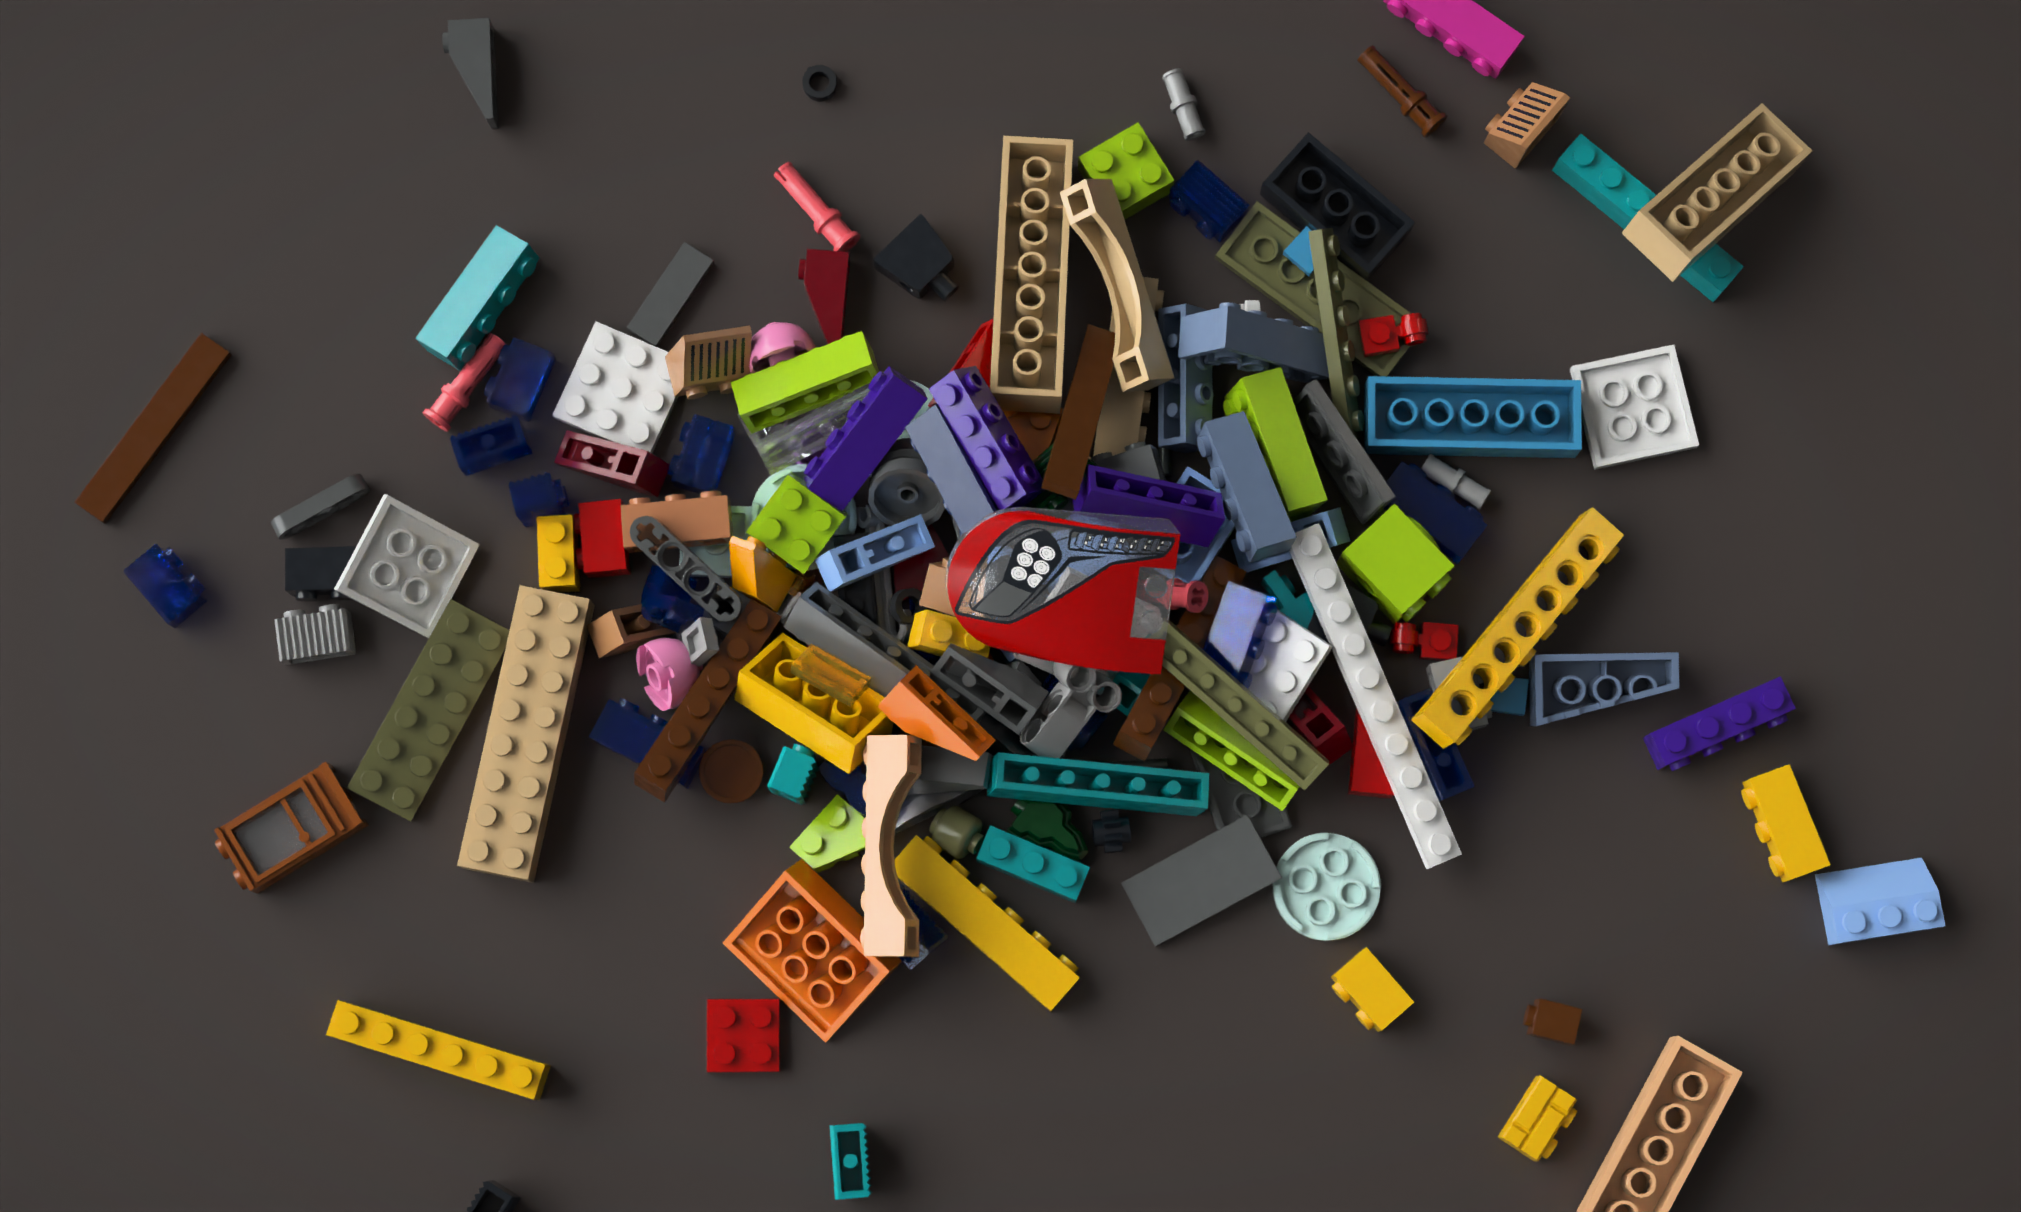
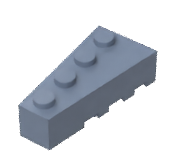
M1229 302L1219 304V308L1181 317L1178 358L1191 360L1192 357L1205 356L1206 364L1216 366L1221 365V363L1237 364V370L1247 372H1261L1281 367L1285 379L1304 383L1312 382L1315 379L1318 381L1329 378L1323 334L1319 333V329L1316 327H1298L1293 325V321L1290 319L1268 318L1266 312L1256 310L1245 311L1241 309V305Z
M1679 652L1534 655L1529 661L1530 726H1540L1628 701L1679 689Z

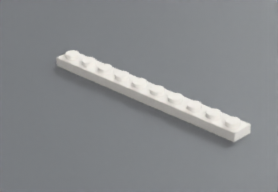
M1318 523L1296 532L1297 538L1289 552L1329 644L1333 646L1332 652L1426 869L1462 855L1320 524Z

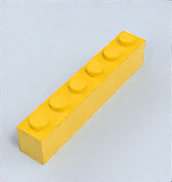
M916 835L895 858L897 877L1051 1012L1080 979L1075 974L1079 968L1063 954L1059 959L1048 950L1051 943L1036 930L1030 935L1020 925L1024 920L1010 907H1007L1005 911L993 902L997 896L984 884L980 883L978 887L973 885L966 878L970 872L954 859L949 864L939 854L942 852V848L929 836L922 840Z
M337 1000L326 1033L330 1037L533 1100H540L551 1065L340 1000Z

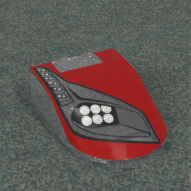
M1013 507L998 510L982 517L983 520L974 525L967 533L964 532L958 539L947 563L946 592L957 620L975 639L996 649L1067 665L1161 675L1181 535L1169 519Z

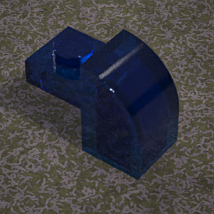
M652 565L641 598V612L646 620L679 633L681 625H685L686 621L695 622L699 617L703 616L705 609L690 603L692 597L659 566ZM690 577V586L695 590L698 580Z

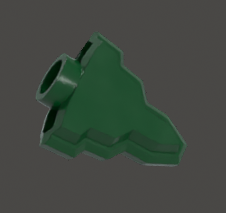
M1019 799L1010 811L1017 817L1011 826L1007 828L1006 832L1043 848L1050 847L1056 853L1077 861H1081L1089 852L1082 833L1071 824L1072 811L1066 804Z

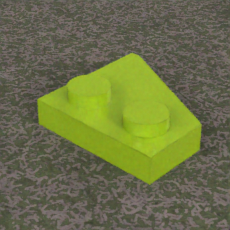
M837 794L789 848L817 873L833 867L838 861H847L859 856L858 852L865 850V838L862 833L864 817Z

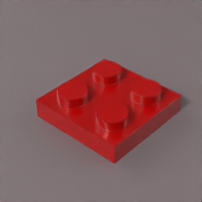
M707 999V1073L780 1072V999Z

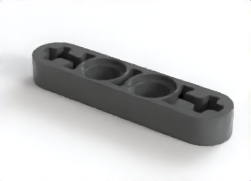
M652 516L639 517L633 521L629 533L634 544L717 620L724 622L731 621L739 616L743 604L738 593L667 527ZM641 523L645 526L652 523L655 526L652 533L659 540L663 538L664 534L669 538L668 541L660 545L656 554L650 550V548L656 546L651 539L646 538L642 541L638 537L641 534L638 528ZM669 546H676L683 553V560L676 567L668 566L663 560V552ZM697 570L704 571L709 576V586L704 591H696L690 586V576ZM716 583L722 587L721 590L716 592L721 598L726 599L730 596L734 599L731 605L734 609L732 614L727 611L720 614L717 610L720 604L713 597L709 603L703 599L704 596L713 591Z

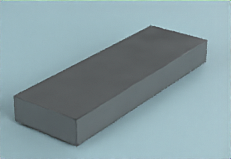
M684 242L627 326V330L648 344L658 347L714 265V260Z

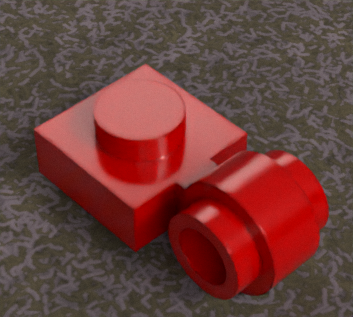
M1421 313L1407 314L1401 317L1402 323L1399 326H1395L1394 315L1359 320L1358 329L1364 357L1399 352L1398 339L1405 340L1407 346L1425 343L1427 341L1426 335L1429 334L1426 319L1422 318Z
M1423 622L1421 624V634H1419L1418 631H1415V624L1394 623V629L1390 632L1389 644L1393 646L1394 653L1413 654L1414 648L1420 647L1419 659L1445 661L1457 658L1459 625Z

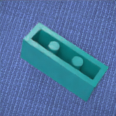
M991 825L976 857V862L1073 903H1076L1090 869L1089 866Z

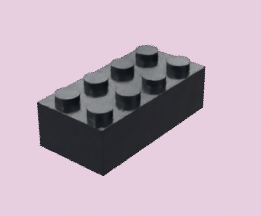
M1309 132L1262 183L1260 195L1301 230L1306 226L1312 231L1333 228V235L1338 237L1340 244V253L1337 256V260L1366 281L1373 276L1406 239L1415 224L1409 216Z

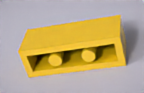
M1790 764L1742 782L1744 789L1741 790L1743 801L1749 810L1753 809L1758 821L1755 823L1756 833L1762 843H1767L1771 856L1768 857L1769 865L1773 874L1776 877L1780 876L1782 883L1831 865Z

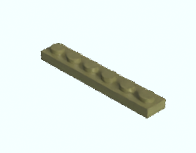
M1333 228L1308 231L1332 401L1354 436L1359 439L1362 438L1365 419L1363 412L1358 410L1357 396L1360 394V384L1358 377L1353 375L1352 361L1355 359V349L1353 342L1348 340L1347 326L1350 324V314L1348 307L1343 305L1342 291L1345 288V279L1343 272L1338 270L1337 263L1340 244L1338 237L1333 235Z
M1165 617L1147 637L1149 639L1166 640L1162 666L1304 791L1329 765L1330 761L1168 618Z

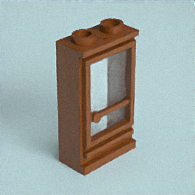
M325 761L318 768L225 825L214 829L219 838L215 841V845L226 860L231 858L237 870L233 871V875L243 890L248 888L251 892L260 893L369 826L366 819L359 816L351 802L353 800L346 788L341 786L334 772H336V769L332 764Z

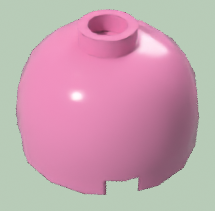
M773 322L766 325L752 337L750 373H756L774 366L780 361L789 360L816 348L811 336L800 326L792 323Z
M654 639L637 648L636 662L639 676L646 674L650 684L644 687L648 697L662 711L679 707L700 676L703 665L699 667L691 664L686 646L678 639Z

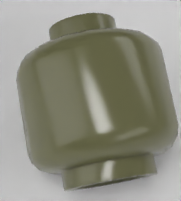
M959 806L941 809L933 819L929 830L933 834L932 840L944 852L957 859H962L969 853L976 854L980 850L985 838L981 834L983 829L981 819Z

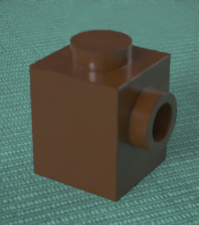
M1541 998L1535 999L1534 1004H1528L1525 1011L1523 1025L1528 1026L1526 1035L1568 1046L1575 1045L1583 1009Z

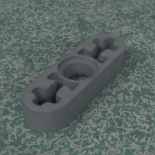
M362 474L349 476L281 513L271 521V525L280 540L287 539L363 498L370 492V489Z

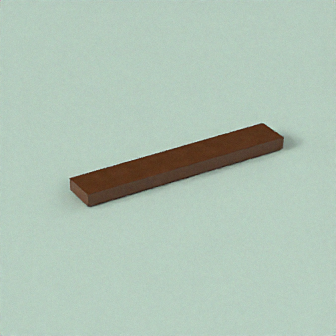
M1090 324L1087 326L1041 487L1075 500L1080 491L1114 366L1112 360L1115 346L1114 332Z
M200 333L74 503L106 524L232 354L203 333Z

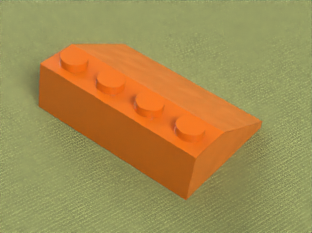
M800 859L782 873L723 942L743 964L825 1043L905 959V957L864 956V949L860 941L861 931L864 927V918L803 859Z

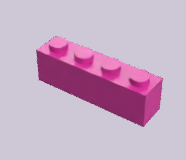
M1383 0L1391 13L1400 18L1405 16L1415 23V27L1420 33L1427 37L1434 36L1444 43L1443 46L1449 53L1457 57L1463 56L1472 63V67L1483 76L1490 75L1497 79L1519 49L1525 37L1473 0Z

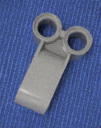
M1055 662L1053 673L1059 682L1040 705L1020 735L1021 744L1040 757L1060 758L1096 710L1100 712L1113 711L1119 706L1122 699L1120 687L1103 673L1095 671L1093 668ZM1079 667L1077 675L1070 679L1072 671ZM1105 686L1103 693L1096 697L1097 691Z

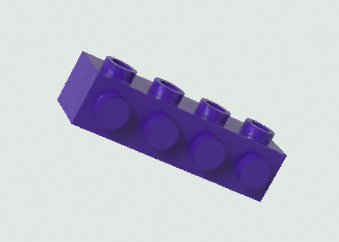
M888 366L884 373L880 371L873 377L868 386L869 393L863 401L857 400L852 405L847 414V422L841 430L836 428L830 434L825 444L827 446L826 450L819 458L815 456L804 471L807 489L841 512L905 430V426L911 422L928 399L922 388L891 366Z
M976 366L955 369L929 388L934 400L1000 512L1023 507L1045 491V489L1041 488L1043 483L1041 475Z
M1090 464L1085 469L1076 500L1073 499L1075 520L1120 529L1181 534L1180 542L1209 547L1225 520L1222 494L1219 492Z
M1780 676L1651 732L1643 737V740L1657 770L1669 766L1671 771H1674L1692 763L1689 756L1702 752L1704 757L1724 749L1721 742L1734 737L1736 743L1756 735L1754 728L1766 723L1768 728L1771 729L1788 721L1786 714L1796 708Z

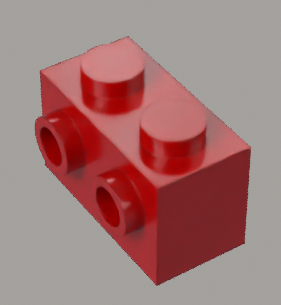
M621 499L578 503L579 513H574L573 517L576 535L581 534L582 548L576 549L578 569H583L584 574L588 578L630 575V555L623 546L620 505H625Z

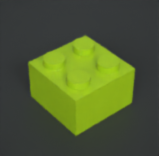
M1139 122L1078 157V170L1084 179H1112L1124 219L1173 192L1175 180Z
M790 472L746 533L765 543L768 549L804 574L848 513L844 510L842 512L807 489L805 481L793 472Z

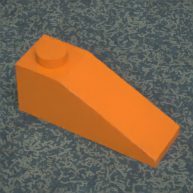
M917 665L877 706L904 732L974 761H977L996 741Z

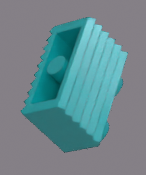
M795 743L792 749L784 746L767 785L771 793L800 805L805 804L804 798L809 797L807 792L811 790L809 785L814 784L812 779L817 777L815 772L819 771L814 751Z
M865 1123L830 1126L835 1200L869 1197L873 1193L869 1189L872 1186L869 1183L872 1177L868 1175L871 1171L868 1168L870 1162L867 1160L870 1155L866 1152L870 1148L866 1146L869 1141L865 1138L868 1135L865 1131L868 1126Z

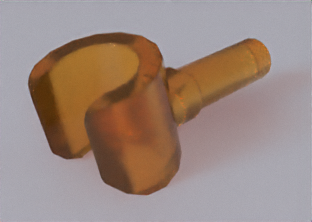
M796 569L795 574L797 576L792 587L789 589L790 595L795 596L798 592L804 593L814 584L816 574L813 573L812 576L806 577Z

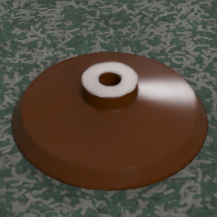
M735 739L723 740L712 745L704 753L699 765V778L702 787L712 798L723 803H738L748 799L756 792L763 777V765L759 754L749 744Z

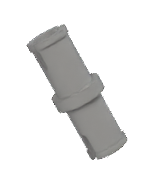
M1177 68L1163 74L1162 80L1165 82L1172 101L1170 104L1171 112L1177 115L1184 139L1190 141L1200 138L1206 131L1196 109L1198 105L1196 96L1190 93L1183 69Z
M1432 454L1429 455L1419 472L1446 488L1445 492L1452 495L1454 493L1476 506L1479 510L1491 493L1490 489H1486L1465 475L1466 471L1459 468L1456 470L1435 458Z

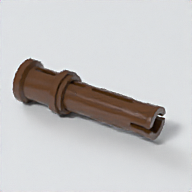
M1374 45L1367 48L1359 56L1357 61L1401 105V114L1404 117L1409 116L1422 129L1421 134L1424 138L1433 134L1445 122L1448 116L1444 112L1439 113L1426 99L1427 94L1424 91H1416L1376 50ZM1379 68H1381L1398 86H1395ZM1420 110H1421L1429 119H1427V118L1420 112Z

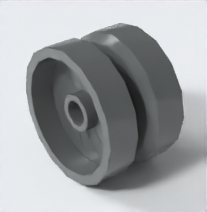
M910 438L896 440L873 470L869 485L868 503L873 513L885 524L892 526L921 514L926 527L937 521L945 510L943 497L936 484L929 479L926 471L927 468L920 454L913 449Z

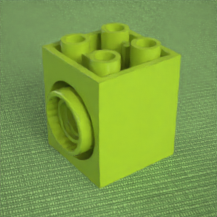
M1393 504L1342 552L1336 563L1366 596L1379 604L1378 608L1393 624L1397 623L1401 618L1406 623L1412 619L1426 604L1423 598L1427 594L1433 599L1446 587L1447 583L1452 579L1448 573L1454 567L1450 560L1439 550L1438 544L1430 533L1415 519L1406 516L1396 504Z

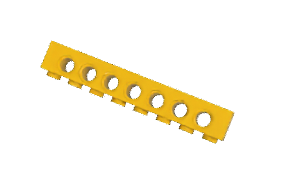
M1593 507L1580 514L1411 721L1443 749L1453 743L1460 745L1472 732L1473 729L1469 725L1477 716L1481 719L1494 705L1490 700L1497 691L1502 693L1514 681L1515 676L1512 672L1518 665L1523 667L1535 655L1536 650L1533 646L1539 639L1544 641L1554 632L1558 626L1554 622L1560 613L1566 615L1576 605L1579 599L1575 595L1581 588L1586 590L1598 578L1599 573L1595 570L1602 562L1605 564L1609 563L1619 552L1620 548L1617 544L1624 534ZM1579 546L1584 547L1588 551V560L1581 556ZM1558 571L1563 572L1567 576L1568 585L1563 584L1559 580ZM1538 596L1546 601L1547 611L1539 607L1537 603ZM1516 622L1523 624L1526 629V637L1518 633ZM1495 647L1503 651L1505 655L1504 663L1496 658ZM1474 673L1482 677L1484 681L1483 689L1475 685L1473 681ZM1452 699L1457 700L1461 704L1463 709L1462 715H1458L1453 711Z

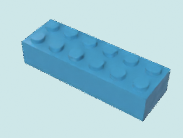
M1368 376L1364 384V450L1367 454L1379 455L1432 454L1434 456L1575 458L1582 450L1581 380Z

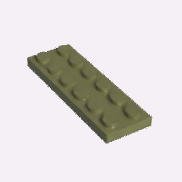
M1257 201L1217 252L1215 259L1303 324L1319 329V333L1323 334L1314 272L1308 277L1283 255L1284 250L1300 232ZM1337 260L1338 270L1343 272L1345 279L1342 298L1343 305L1348 307L1350 314V324L1347 326L1348 340H1351L1354 345V361L1374 376L1387 377L1410 346L1406 345L1405 340L1398 339L1399 352L1364 357L1358 321L1394 315L1395 326H1399L1402 323L1401 317L1411 313Z
M450 599L349 782L347 789L411 822L502 656L510 630Z

